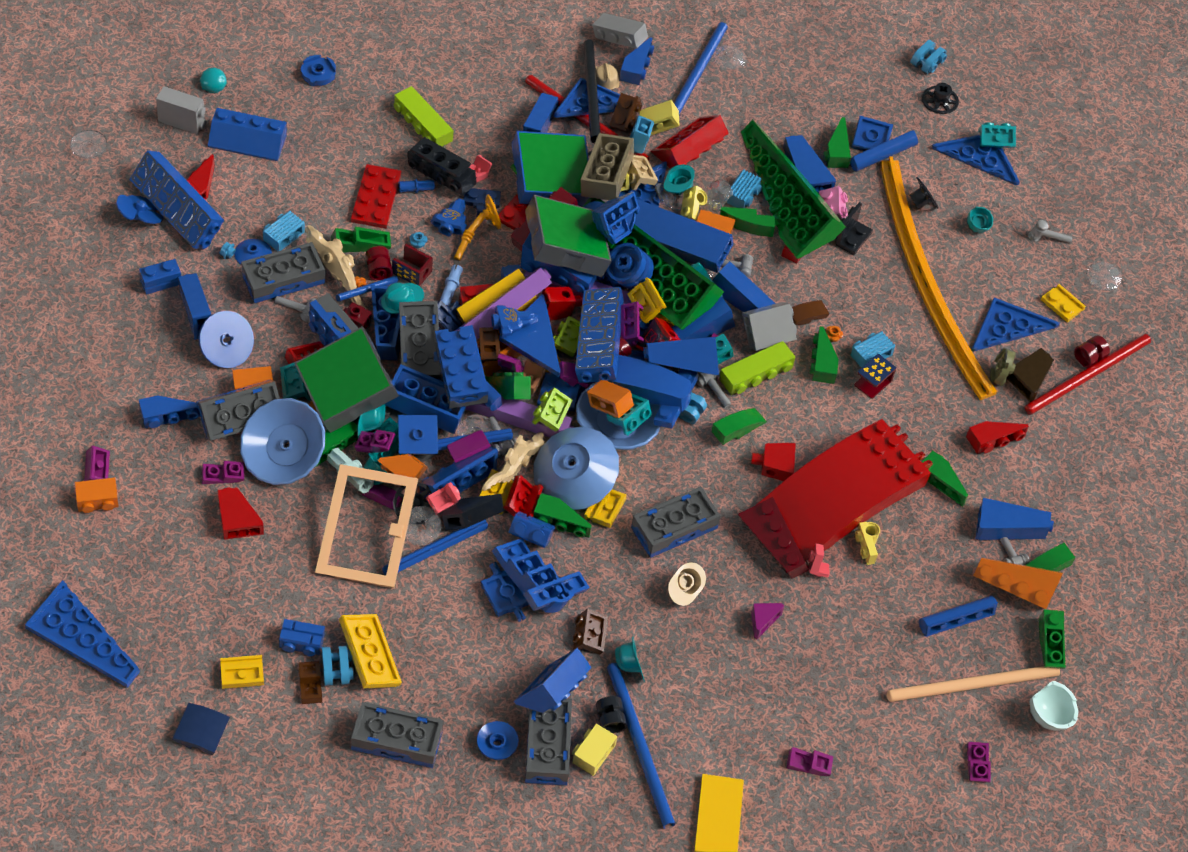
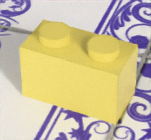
M672 100L640 111V116L654 121L651 135L680 126L679 111Z
M598 724L593 729L589 728L583 737V743L581 745L577 744L572 752V755H574L572 763L593 776L613 750L617 741L616 735Z

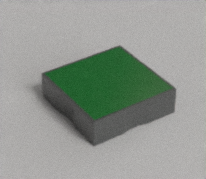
M534 195L525 210L528 228L532 237L531 245L534 260L602 277L611 263V256L607 239L597 229L593 221V210Z
M363 326L295 362L314 406L330 433L354 421L363 413L376 409L399 396L388 373L381 364L380 356L370 336Z

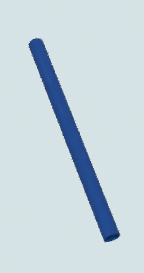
M720 22L717 25L674 102L679 114L728 28L724 22Z
M610 663L607 666V671L616 696L622 699L627 727L663 828L665 829V825L670 823L673 827L675 826V821L622 673L617 663Z

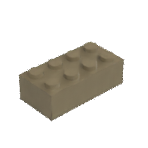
M598 134L581 178V196L603 200H612L619 196L634 156V138Z

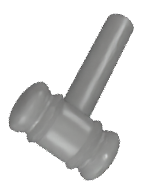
M1038 220L1028 234L1029 239L1032 241H1038L1042 236H1046L1067 243L1072 242V236L1047 230L1049 226L1045 220Z
M744 254L741 256L740 262L725 260L722 267L730 261L749 278L754 259L751 255Z
M277 296L275 303L302 311L300 318L304 322L310 323L309 303L316 299L311 298L307 305Z
M720 371L719 375L699 373L697 385L703 387L704 384L708 383L725 408L730 406L731 402L714 380L716 377H720Z
M494 416L488 418L493 431L501 430ZM517 439L499 441L498 444H494L493 448L498 450V457L507 454L508 450L514 447Z
M1007 537L1000 539L1009 558H1004L1003 561L1026 565L1030 562L1027 554L1017 556Z

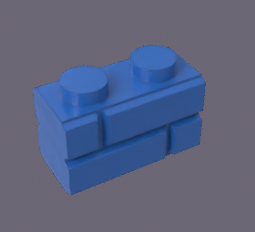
M176 259L139 269L140 282L145 294L179 285L178 277L181 276V271Z
M519 511L515 514L508 533L545 548L550 542L555 526L532 516L527 517V514Z
M284 619L279 637V648L289 653L299 651L307 656L320 655L325 637V626Z

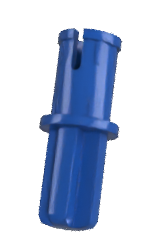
M414 179V181L398 182L399 193H418V191L435 189V182L433 180L417 181V179Z

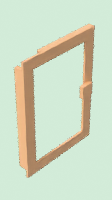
M340 464L315 573L395 588L418 478ZM348 476L406 486L398 524L391 523L389 535L395 536L386 576L327 565Z

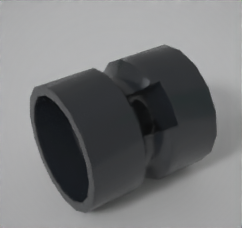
M608 696L596 702L597 715L600 717L599 725L611 733H620L627 728L625 714L623 713V703L620 697Z

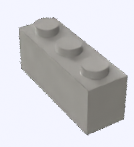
M603 13L592 24L597 39L637 49L648 38L646 25L643 22Z

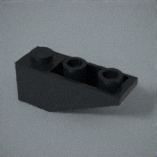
M501 494L461 498L455 505L442 511L445 531L465 529L504 512Z

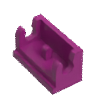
M639 302L621 305V337L631 346H635L636 341L644 343V338L640 336L639 310L643 311V306Z

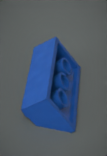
M216 108L211 123L208 147L278 161L287 136V122Z
M400 364L392 380L399 396L385 403V406L407 415H437V427L455 434L467 406L449 409L442 381Z
M489 447L457 463L453 462L450 466L441 468L433 476L424 478L421 483L427 485L430 491L434 493L451 482L461 493L488 477L492 469L497 470L498 450ZM420 486L419 493H422L426 489ZM428 492V493L425 495V497H424V499H425L426 501H427L426 497L430 495L429 492Z
M576 648L550 663L514 700V703L541 713L549 709L554 711L562 705L561 702L571 695L569 692L575 690L579 686L578 683L587 677L586 673L592 667L580 650Z

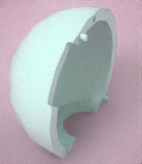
M1052 681L1030 698V712L1035 721L1043 728L1052 731L1066 730L1078 720L1077 699L1065 685Z

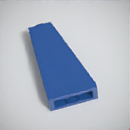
M541 93L523 126V131L547 133L557 110L558 97Z
M802 135L785 137L783 144L785 155L813 188L819 193L821 190L835 187L836 179Z
M730 261L713 279V282L724 291L722 298L742 312L776 304Z
M197 273L186 274L178 277L179 289L194 340L199 339L202 324L211 316V311Z
M721 296L711 309L686 328L681 330L674 325L672 329L680 340L712 337L713 333L718 335L735 327L731 308Z
M716 337L646 343V347H643L644 359H648L650 363L710 375H719Z
M983 498L978 512L975 539L1000 540L1003 537L1008 539H1046L1048 532H1052L1054 521L1051 520L1052 512Z

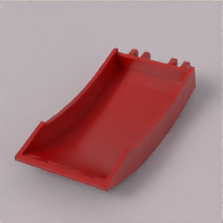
M880 419L848 436L801 467L757 503L759 504L771 497L774 498L805 562L808 561L809 552L814 550L815 544L823 545L824 551L829 549L857 528L860 522L867 521L880 511L926 485L931 474L928 469L933 463L931 460L922 463L921 460L925 454L923 452L914 454L904 443L908 438L906 433L897 436L901 428L898 424L889 427L883 419Z

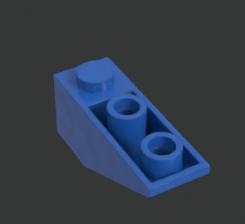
M653 38L647 39L624 58L620 72V81L640 85L641 79L645 80L647 72L645 67H649L651 59L649 55L652 56L654 51V45H652Z
M158 395L139 399L140 413L145 428H157L167 423L176 424L181 420H194L200 416L196 402Z

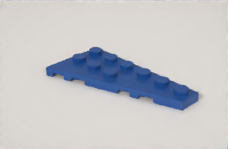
M64 580L60 582L25 624V628L126 688L130 686L140 673L137 665L125 651L121 650L113 637L109 636L105 628L88 608L84 607L76 594L72 593L67 587Z

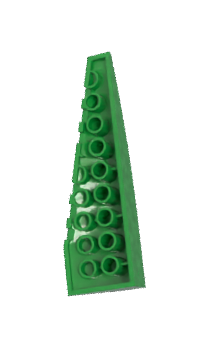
M752 119L741 131V135L746 148L750 149L749 156L755 165V172L761 178L760 185L762 186L765 199L769 203V210L775 216V226L778 227V234L794 256L799 259L833 241L846 226L788 157Z
M589 198V199L586 201V203L583 205V207H584L585 205H587L588 203L594 202V201H599V202H602V203H605V202L602 201L601 199ZM635 224L632 232L616 244L612 245L607 240L608 245L612 249L623 243H632L651 257L654 270L650 279L667 306L665 309L662 308L660 310V314L681 330L711 309L724 293L716 284Z

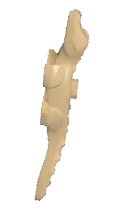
M307 225L304 229L307 235L306 241L307 243L313 242L323 264L331 272V275L338 281H341L342 286L347 291L357 288L352 271L355 265L353 256L350 254L345 255L342 252L341 240L335 238L333 241L327 242L321 232L314 229L313 226ZM359 295L351 298L353 303L367 309Z
M538 432L528 441L523 440V436L519 435L514 447L508 450L501 471L492 475L486 481L482 490L486 491L491 486L496 485V483L510 482L511 479H514V476L517 475L523 466L527 467L531 456L538 453L544 445V434Z

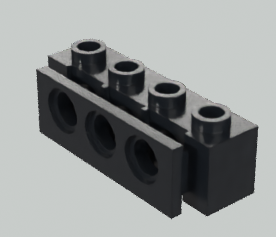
M426 137L421 139L407 152L408 164L412 169L418 170L426 177L432 178L453 192L463 196L477 184L476 171L469 168L471 166L469 161Z

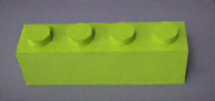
M412 86L394 95L393 105L398 113L401 112L405 121L414 126L417 134H421L442 147L453 141L454 130Z
M781 341L721 369L719 380L730 395L735 393L741 394L750 386L756 387L765 379L770 380L775 378L778 373L790 371L794 365L795 355L785 342Z

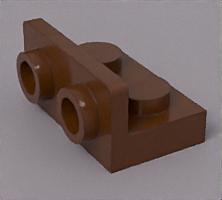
M621 93L609 126L630 133L637 120L635 119L637 112L640 113L642 108L640 97Z
M586 609L581 614H578L575 619L576 630L572 639L574 643L573 650L584 648L596 654H602L605 647L608 616L590 609Z

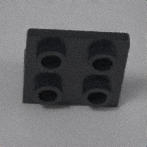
M860 202L855 207H851L847 218H842L841 221L846 228L836 237V246L852 255L857 253L873 231V229L858 222L862 207Z

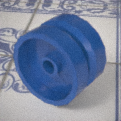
M623 243L616 246L610 252L611 263L607 268V273L610 278L623 287L632 290L640 282L643 283L646 277H652L654 270L653 260L636 245Z

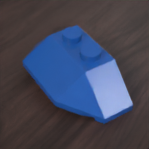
M635 192L609 200L592 211V218L597 229L612 245L632 232L636 214L640 210Z

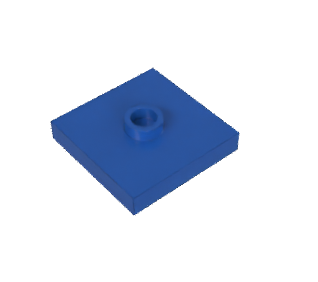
M859 116L851 148L866 151L889 141L893 124Z
M398 415V455L438 454L437 415Z

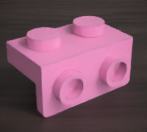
M840 186L819 191V195L840 220L848 216L846 208L848 198Z

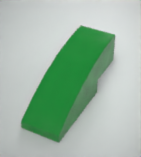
M721 207L719 215L735 219L734 228L754 235L773 237L775 216L757 215V209Z
M355 226L353 231L335 228L331 235V241L335 238L341 240L343 253L366 252L375 246L391 248L390 232Z
M755 408L746 409L728 415L713 423L711 432L724 445L734 438L739 439L767 421Z
M1062 543L1035 558L1026 566L1059 572L1071 566L1075 556L1067 545Z

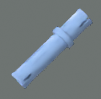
M452 265L449 277L445 279V288L440 298L445 305L451 303L455 290L459 287V279L463 272V268L457 265L456 270V265Z

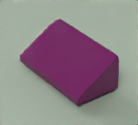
M478 430L447 445L448 451L455 463L490 447V443L482 430Z
M92 445L86 451L84 481L108 478L109 450Z
M379 484L373 485L369 492L362 493V496L394 510L393 499L396 493L395 490ZM398 496L397 498V508L400 507L403 502V499L400 496Z

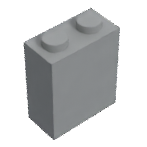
M163 86L156 98L158 122L198 135L199 131L203 130L206 126L204 115L206 108L204 107L203 99Z
M780 302L742 313L748 345L752 350L757 351L768 348L781 341L786 343L797 340V328L792 318L794 312L789 303Z

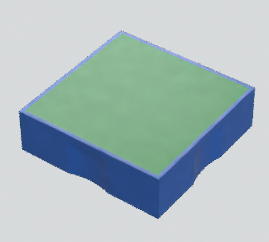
M528 131L516 132L511 144L514 165L517 171L516 184L519 204H529L534 195L549 198L554 191L562 187L577 199L578 206L583 207L590 198L581 196V178L589 160L586 135Z

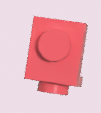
M481 155L476 156L474 164L469 167L476 171V182L487 178L492 163Z
M450 482L427 496L426 499L437 515L455 505L461 497L457 487L453 486Z
M815 544L814 550L809 552V572L818 577H829V564L822 562L824 547L821 544Z

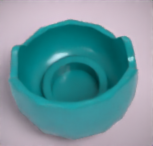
M211 67L204 70L201 74L200 84L203 90L209 93H218L225 88L227 79L222 70Z
M976 206L968 213L967 224L973 232L984 233L993 226V216L985 207Z

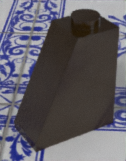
M1040 348L1016 363L1014 372L1008 374L1006 379L1029 402L1035 400L1046 379L1054 359L1049 353Z

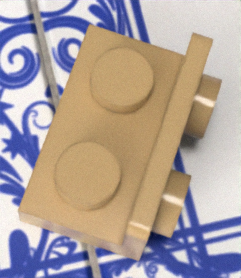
M634 155L627 172L631 189L636 191L640 183L656 185L658 179L648 159L644 156Z

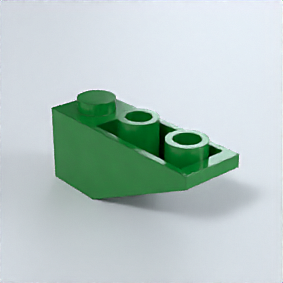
M820 326L818 333H814L813 344H816V348L812 349L811 359H814V363H811L810 374H813L812 381L834 384L837 377L839 359L824 327Z
M524 372L493 373V376H485L486 381L504 399H531V376H524Z
M543 493L540 494L534 510V518L555 526L557 531L571 532L581 538L590 537L592 527L590 523L560 498Z
M1043 610L1038 621L1045 668L1065 669L1064 611Z

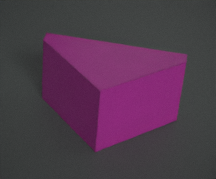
M782 603L753 604L751 616L755 639H758L782 615L785 605Z

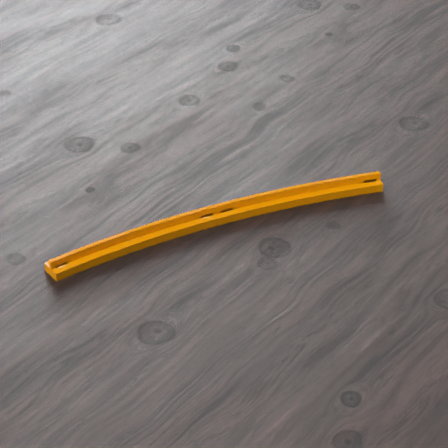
M889 156L888 160H882L880 163L884 186L894 225L918 290L943 341L979 400L994 396L997 390L969 348L937 286L911 216L899 161L893 160V156Z

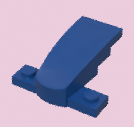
M619 355L617 378L608 382L627 388L631 391V394L649 400L650 404L661 405L654 418V425L672 429L680 413L690 404L691 391L699 377L698 372L680 369L677 374L650 362Z
M522 538L497 546L492 550L505 572L524 593L523 595L533 611L541 609L546 613L559 612L573 596L581 594L590 588L580 571L559 578L552 564L545 565L538 552H530Z

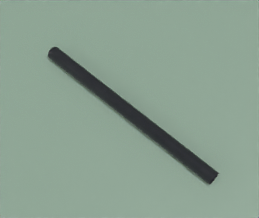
M587 39L583 45L590 141L595 144L600 133L594 43L592 40Z

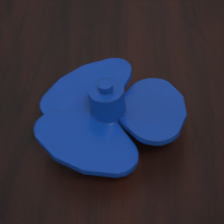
M119 195L117 197V208L126 219L141 220L151 224L163 221V217L159 213L149 211L157 209L147 198L134 195Z

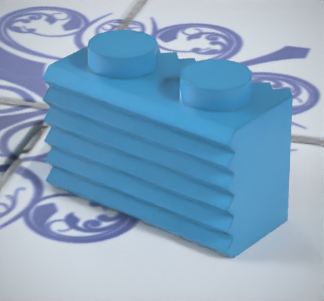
M638 116L629 137L634 138V153L640 154L644 152L654 126V121L642 116Z
M743 169L727 190L724 202L736 208L749 207L753 202V196L758 195L761 191V178Z
M291 211L280 214L274 223L267 224L264 227L263 240L276 251H281L305 232V222Z
M883 331L877 334L872 333L863 342L857 341L852 346L850 356L862 368L877 354H880L885 359L892 356L895 344L888 339V336Z

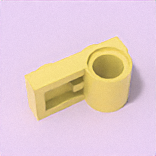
M694 186L684 191L681 216L697 221L699 207L707 203V195L700 187Z
M860 522L857 531H855V539L861 544V557L866 560L867 565L875 564L878 556L875 544L880 534V527L874 522Z

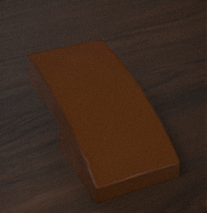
M822 300L810 301L792 307L794 312L792 318L795 325H805L810 323L812 319H824L829 316V312Z
M492 327L479 328L481 361H498L497 357L500 354L498 329L493 330Z
M319 661L299 662L301 703H323Z

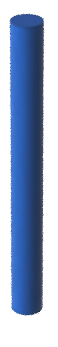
M389 277L337 294L336 300L340 302L370 292L371 285L389 286L398 283V277Z

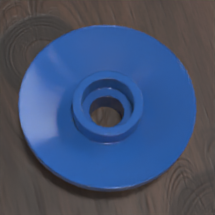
M247 239L237 245L235 258L241 264L242 261L271 254L272 250L263 240Z
M501 721L485 724L477 735V746L480 752L494 760L506 759L513 755L519 743L516 730L508 723ZM499 741L501 745H494V742Z

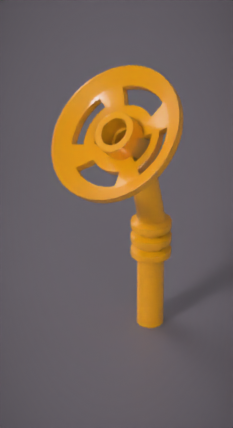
M489 194L485 198L486 209L482 210L483 212L477 216L469 228L464 230L461 237L462 241L454 259L461 260L467 245L471 243L475 235V230L484 219H490L497 229H501L496 206Z

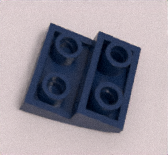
M188 703L172 740L190 749L194 746L213 755L230 717L213 709Z

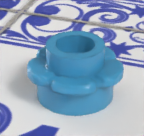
M421 232L411 234L409 238L411 245L415 248L424 247L428 240L427 236H424Z
M226 242L222 246L219 254L223 256V259L231 258L235 254L234 243Z

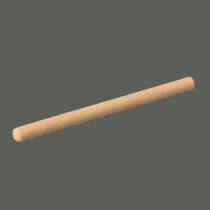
M1040 666L888 690L886 696L888 701L895 702L1060 676V669Z

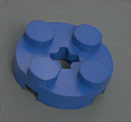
M312 55L303 61L301 76L311 86L326 85L335 79L336 65L328 57L325 59L321 58V55Z

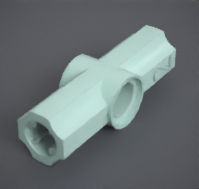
M339 448L332 449L327 455V461L337 469V473L340 464L363 468L359 460L352 461ZM352 476L347 477V481L362 493L369 492L373 487V480Z

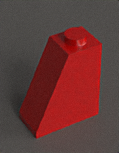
M237 487L217 490L224 540L264 535L263 521Z

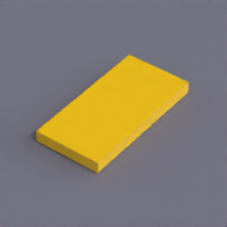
M520 269L510 273L456 308L464 323L523 280L525 277ZM535 295L517 310L523 311L537 299V296Z
M377 614L341 615L339 622L363 688L400 686L402 682Z
M702 774L694 852H738L743 779Z

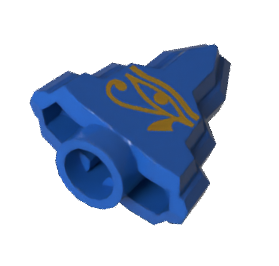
M456 199L450 204L449 208L442 209L439 214H435L430 222L438 228L441 234L451 236L452 234L461 235L464 233V230L467 228L465 224L466 216L464 215L465 200Z
M503 305L495 306L496 314L491 315L493 330L499 329L501 337L510 336L513 332L520 331L522 327L530 326L538 321L536 313L518 311L515 308H507Z

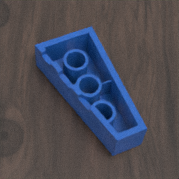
M530 232L522 246L520 268L527 272H533L537 268L546 269L551 276V281L570 287L579 293L592 289L597 280L596 275L580 272L568 267L535 261Z
M371 285L377 352L380 360L398 361L401 347L400 313H389L381 305V298L389 286Z

